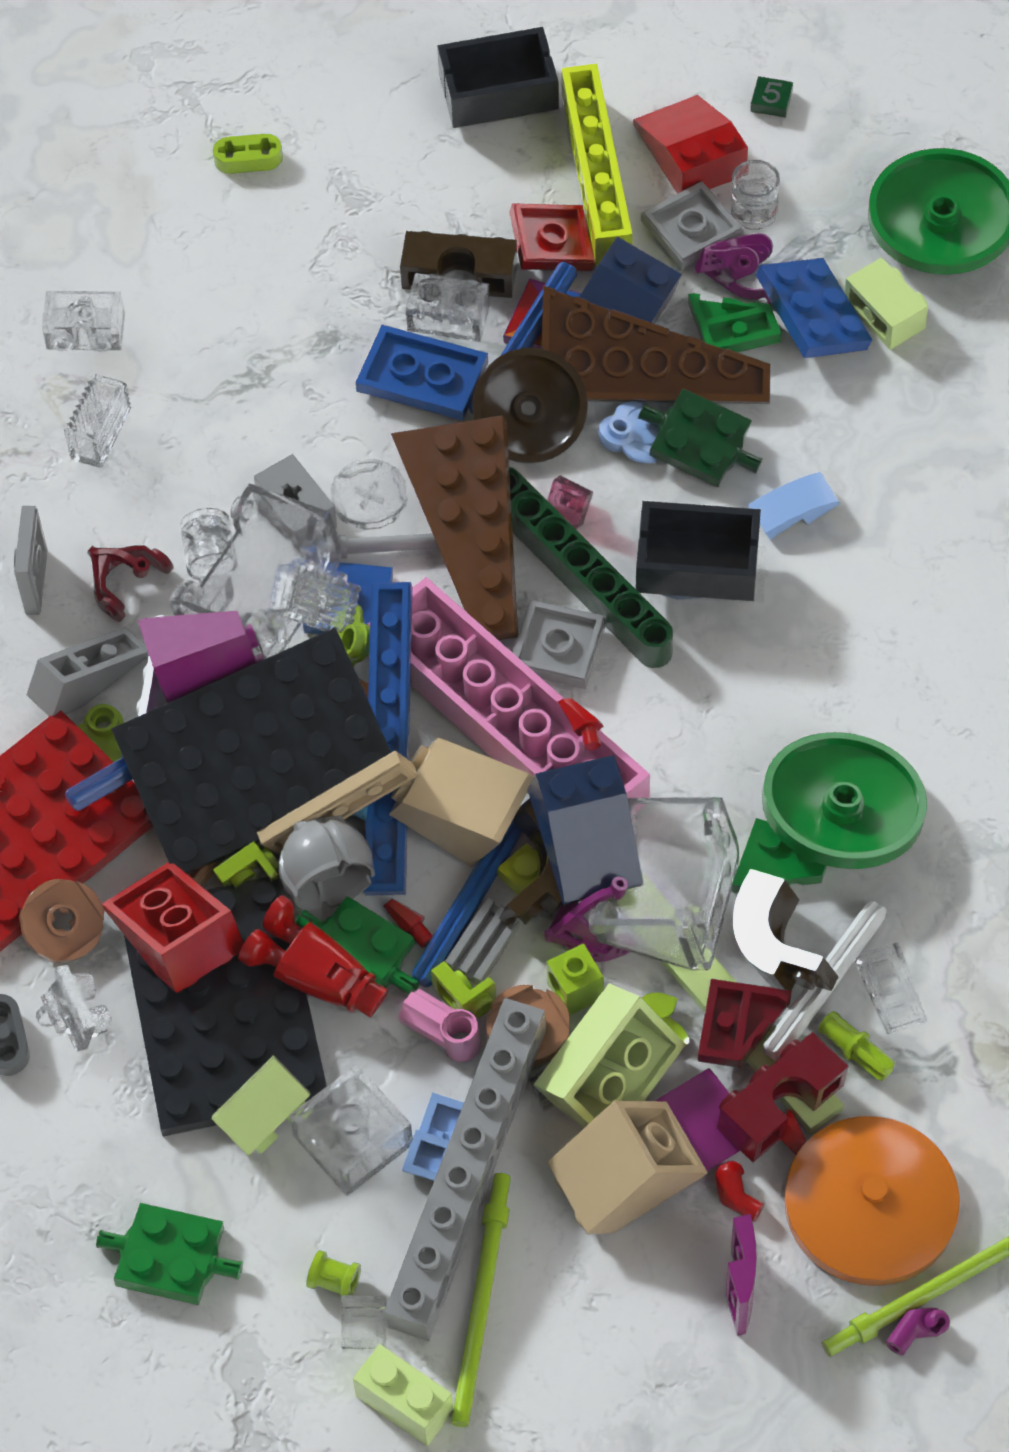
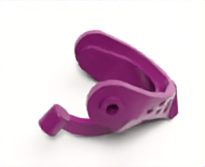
M763 233L744 235L717 242L703 249L695 270L697 274L705 273L741 298L749 300L766 298L768 304H770L771 301L763 288L750 289L740 285L736 280L751 275L756 271L759 263L770 257L773 252V242L769 236Z
M620 876L615 877L610 887L593 893L580 903L562 904L549 929L544 931L543 935L546 941L561 944L567 951L584 943L595 962L609 961L631 952L637 946V941L628 931L604 935L596 931L584 917V914L591 908L610 898L615 900L622 899L628 888V881ZM571 933L582 937L583 940L574 938Z

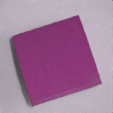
M707 1068L655 1100L668 1103L707 1171L740 1151L717 1129L720 1114L719 1105L729 1092L710 1068Z
M750 1214L733 1218L731 1240L733 1262H728L725 1296L737 1336L746 1334L753 1307L757 1255L754 1227Z

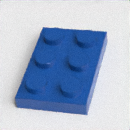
M824 258L760 265L756 277L803 358L868 349L872 338Z
M381 325L355 382L356 392L463 421L469 404L473 399L476 384L488 365V353Z

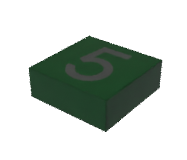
M758 76L750 112L786 118L793 92V82Z

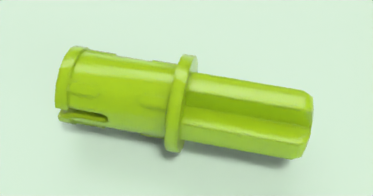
M836 1011L830 1012L821 1021L818 1032L825 1035L843 1050L844 1058L848 1061H856L879 1081H883L893 1072L894 1060L869 1040L870 1035L867 1032L863 1031L860 1033Z

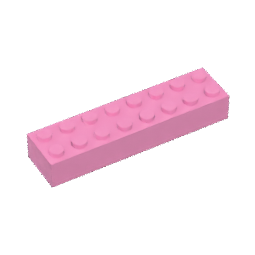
M425 577L413 587L411 686L494 760L527 772L532 776L535 773L614 755L627 793L630 814L650 798V774L601 730L598 731L601 746L596 750H585L582 736H578L573 731L572 725L558 703L559 700L564 699L558 692L430 579Z

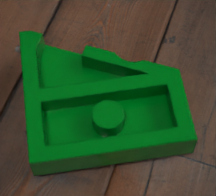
M697 293L688 294V305L703 342L735 352L781 343V331L770 304L758 302L743 303L738 299L724 297L722 303L700 300V294Z
M756 818L732 883V892L739 893L750 869L785 879L788 885H810L822 883L827 866L809 860L793 851L779 839L768 821Z

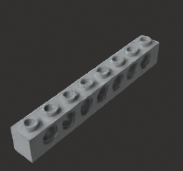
M504 998L386 1305L384 1314L388 1328L426 1341L431 1339L546 1033L545 1010L508 998Z

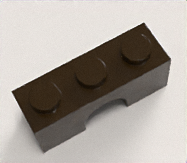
M406 231L400 263L402 289L439 292L440 281L445 274L454 270H464L474 276L475 295L512 298L518 264L517 240L502 237L468 236L466 234L453 235L429 231Z

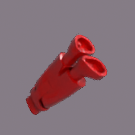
M283 895L275 899L263 919V929L266 933L260 929L253 931L246 939L239 953V961L250 967L269 964L276 968L274 977L287 985L324 1002L344 1008L347 1006V1010L350 1013L357 1009L369 1018L378 1010L389 991L376 983V976L369 973L344 947L312 922H309L301 929L294 920L293 902ZM269 935L290 945L289 948L285 951Z

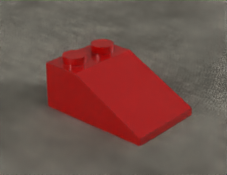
M699 95L633 119L634 127L677 194L701 181L709 189H713L747 175V144L732 121Z
M167 862L102 903L106 913L154 973L176 993L193 985L198 979L218 966L229 962L232 957L240 953L244 944L231 910L174 863L169 864Z

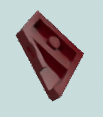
M711 979L698 1050V1062L740 1068L790 1005L792 991Z

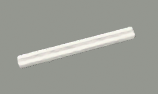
M875 901L866 903L826 958V961L839 976L832 991L885 920V907ZM816 986L813 990L804 988L764 1042V1054L771 1057L774 1061H778L784 1048L790 1042L800 1037L832 991Z

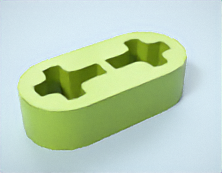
M272 134L225 137L218 140L213 146L216 168L228 174L272 170L278 167L283 159L281 142ZM263 150H270L269 154L263 155ZM226 153H233V157L226 158Z

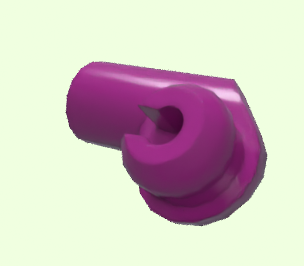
M938 1308L909 1310L903 1315L885 1344L892 1352L903 1356L914 1339L936 1337L945 1333L949 1329L950 1318L945 1311Z

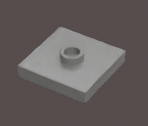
M703 181L641 213V222L681 270L698 262L705 247L723 240L744 236V229Z
M22 506L18 542L17 548L14 551V574L25 614L39 615L42 607L48 548L36 506Z
M530 599L512 653L543 680L586 689L606 626V616Z

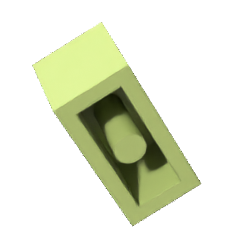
M882 257L846 278L845 295L859 318L889 350L926 329L928 314L926 299L920 292H915L905 282L901 272L897 268L891 267Z
M273 1055L212 1115V1120L247 1156L255 1149L262 1154L279 1137L274 1130L286 1119L292 1124L308 1109L310 1105L305 1100L310 1096V1092Z
M381 1344L376 1347L353 1377L355 1395L358 1399L426 1446L429 1445L453 1413L451 1392Z

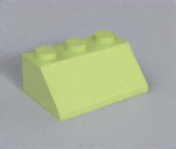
M608 984L533 1085L560 1111L585 1128L614 1100L645 1101L686 1044L640 996Z

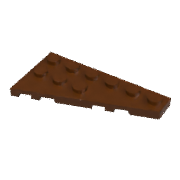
M543 285L542 349L559 355L571 364L584 384L587 401L675 403L684 388L714 403L770 404L771 364L729 349L725 350L703 342V340L670 331L663 326L614 309L610 310L595 305L588 300L572 297Z
M503 416L391 433L464 610L496 639L517 638L518 619L506 420Z

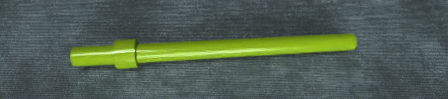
M505 1173L494 1174L490 1201L484 1205L481 1223L485 1226L451 1420V1424L457 1427L469 1426L502 1229L507 1228L510 1209L506 1205L511 1176Z
M1009 1236L870 1315L864 1312L851 1319L848 1327L821 1342L824 1351L829 1357H832L857 1342L861 1344L868 1342L878 1336V1330L903 1317L907 1311L917 1309L1009 1257Z

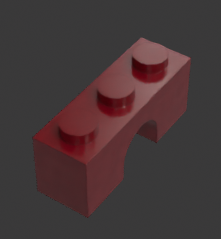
M813 1032L801 1042L795 1039L784 1048L780 1054V1059L771 1067L767 1064L760 1067L753 1074L749 1081L750 1084L740 1093L734 1090L722 1100L719 1105L720 1114L717 1129L754 1163L784 1137L788 1117L776 1106L774 1101L785 1096L796 1097L815 1111L844 1086L849 1066Z

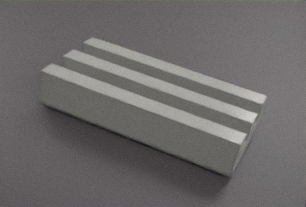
M488 897L445 960L454 972L460 970L469 981L477 985L488 977L523 924L520 921L511 930L506 926L477 972L472 971V967L502 924L499 917L505 906H496L495 901ZM491 915L494 916L463 964H458Z

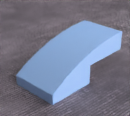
M818 472L776 488L748 505L751 509H761L760 526L771 540L802 519L808 525L838 506L840 502L823 474Z
M432 1092L420 1129L415 1131L402 1168L403 1172L434 1182L464 1102Z

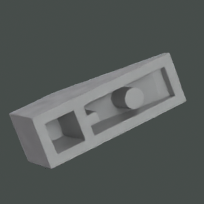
M122 627L40 658L37 661L26 695L48 716H54L60 710L67 714L80 709L149 656L146 645L126 627Z

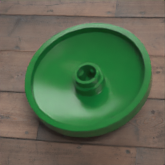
M932 148L907 154L887 166L874 182L868 208L870 229L877 243L889 256L914 270L930 274L953 275L979 269L995 260L1009 245V180L995 165L980 156L966 151Z
M827 732L800 738L784 747L773 758L764 779L762 807L774 833L796 853L816 863L830 867L864 869L889 863L912 847L919 837L927 811V796L923 782L916 770L903 756L892 748L862 735Z

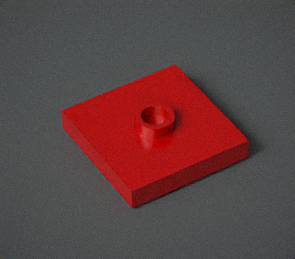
M512 203L509 213L514 238L517 240V252L521 270H555L561 262L574 266L576 271L593 270L595 259L583 205Z

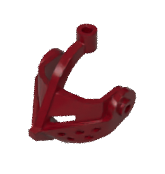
M133 545L122 548H95L92 546L87 552L92 560L94 597L97 605L106 615L117 622H121L126 616L123 611L125 609L124 604L106 588V577L112 569L124 563L133 569V574L138 578L147 576L150 565L165 574H169L174 569L171 560L166 554L156 548L150 550L145 545Z

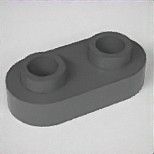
M0 994V1016L7 1017V1020L0 1024V1075L11 1076L21 1072L27 1066L30 1052L17 1002L9 995ZM7 1053L16 1054L12 1060H2V1057Z

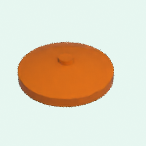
M859 1116L840 1120L826 1126L814 1134L801 1147L788 1172L784 1205L787 1222L795 1241L806 1256L818 1267L847 1282L868 1286H884L911 1279L924 1272L938 1260L953 1236L959 1215L960 1198L957 1180L951 1165L942 1151L927 1136L917 1129L893 1119Z

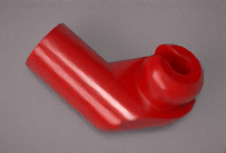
M728 1161L720 1165L715 1175L719 1201L725 1207L741 1216L750 1214L752 1222H755L764 1208V1203L744 1192L742 1180L744 1168L736 1161Z

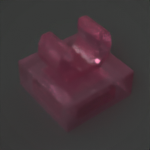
M560 475L553 480L547 501L575 529H578L584 524L593 491Z

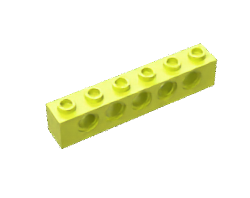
M596 63L561 68L562 100L595 266H598L617 236L632 245V229L598 64Z

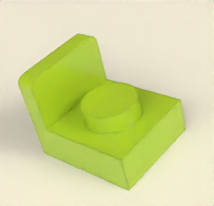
M253 841L213 869L222 886L233 884L237 888L255 876L253 869L258 866L271 882L279 878L275 871L279 868V862L267 847L260 850Z
M445 961L431 970L433 990L446 1005L453 1009L467 1010L476 1018L482 1017L490 1011L491 1005L496 998V984L490 977L472 989L467 977L460 970L454 972Z

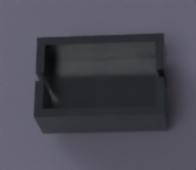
M543 27L437 45L439 77L453 128L559 109L558 77L552 56H550V49Z
M642 501L636 562V590L639 593L754 601L761 509Z

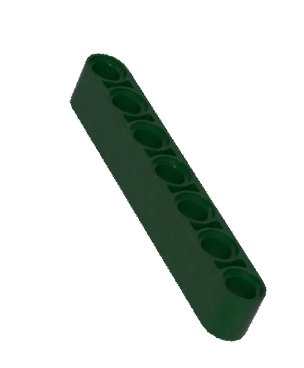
M509 467L513 533L592 613L606 616L605 627L642 664L650 668H660L667 665L673 655V629L670 623L516 469ZM574 565H584V566H583V567H575ZM600 590H608L609 592L602 593V592H598V591H600ZM631 615V616H635V617H634V618H625L624 616ZM651 641H658V642H661V643H660V644H651V643H649V642H651Z

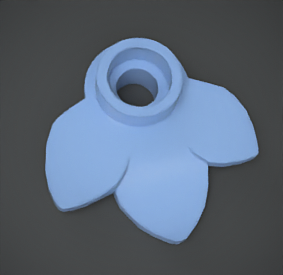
M640 401L623 403L616 408L613 416H608L601 421L598 434L601 444L606 449L613 452L623 451L629 459L635 462L656 463L657 459L650 456L649 452L657 437L658 427L638 419L639 413L646 403Z

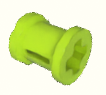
M319 1250L309 1268L306 1287L315 1289L318 1286L341 1295L342 1300L349 1301L360 1279L361 1264L353 1262L349 1265L327 1257V1252Z

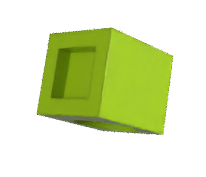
M584 943L546 961L547 984L551 991L563 1000L568 1009L569 1016L594 1004L604 991V976Z

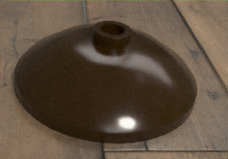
M520 348L499 356L483 371L474 390L472 409L474 420L496 416L504 417L507 424L509 460L520 463H540L561 455L577 440L586 421L588 402L586 390L579 374L565 359L544 349ZM524 402L533 403L535 413L532 415L524 414L521 410V405Z

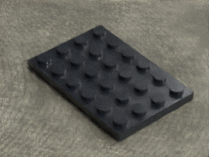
M335 627L111 729L169 864L174 863L187 875L239 852L253 841L256 844L259 843L258 831L392 753Z
M280 874L278 875L279 878L273 882L268 877L246 881L237 888L231 884L207 889L211 895L231 910L244 943L256 929L266 933L263 929V919L275 899L281 895L285 896ZM124 935L163 1137L216 1126L217 1124L212 1120V1115L273 1055L310 1092V1096L305 1100L309 1105L330 1101L307 994L274 977L275 967L269 964L249 967L239 961V954H237L229 962L218 966L198 979L193 985L176 993L154 973ZM269 935L285 951L289 948L290 945Z

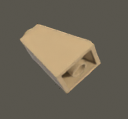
M438 737L428 747L421 745L413 756L411 762L418 775L394 790L391 798L396 803L389 815L471 867L500 844L523 802L534 776Z
M614 1100L547 1162L555 1175L557 1186L565 1193L575 1211L577 1222L585 1229L587 1234L617 1232L708 1173L668 1103L657 1101Z

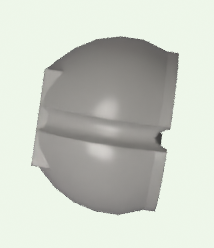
M341 815L295 822L293 830L281 851L279 860V874L285 891L294 899L298 907L305 910H319L323 902H326L330 908L336 907L342 903L346 896L353 899L370 886V877L375 876L373 855L367 840L356 828L345 823Z

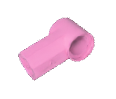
M421 989L409 994L403 1002V1007L398 1015L399 1021L443 1047L447 1056L454 1061L467 1062L479 1054L481 1037L478 1022L471 1012L464 1009H453ZM459 1032L469 1033V1035L463 1039L452 1038L455 1034Z

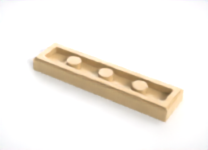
M395 750L258 831L257 834L260 842L280 856L295 822L341 815L344 820L416 778L418 774L412 762Z

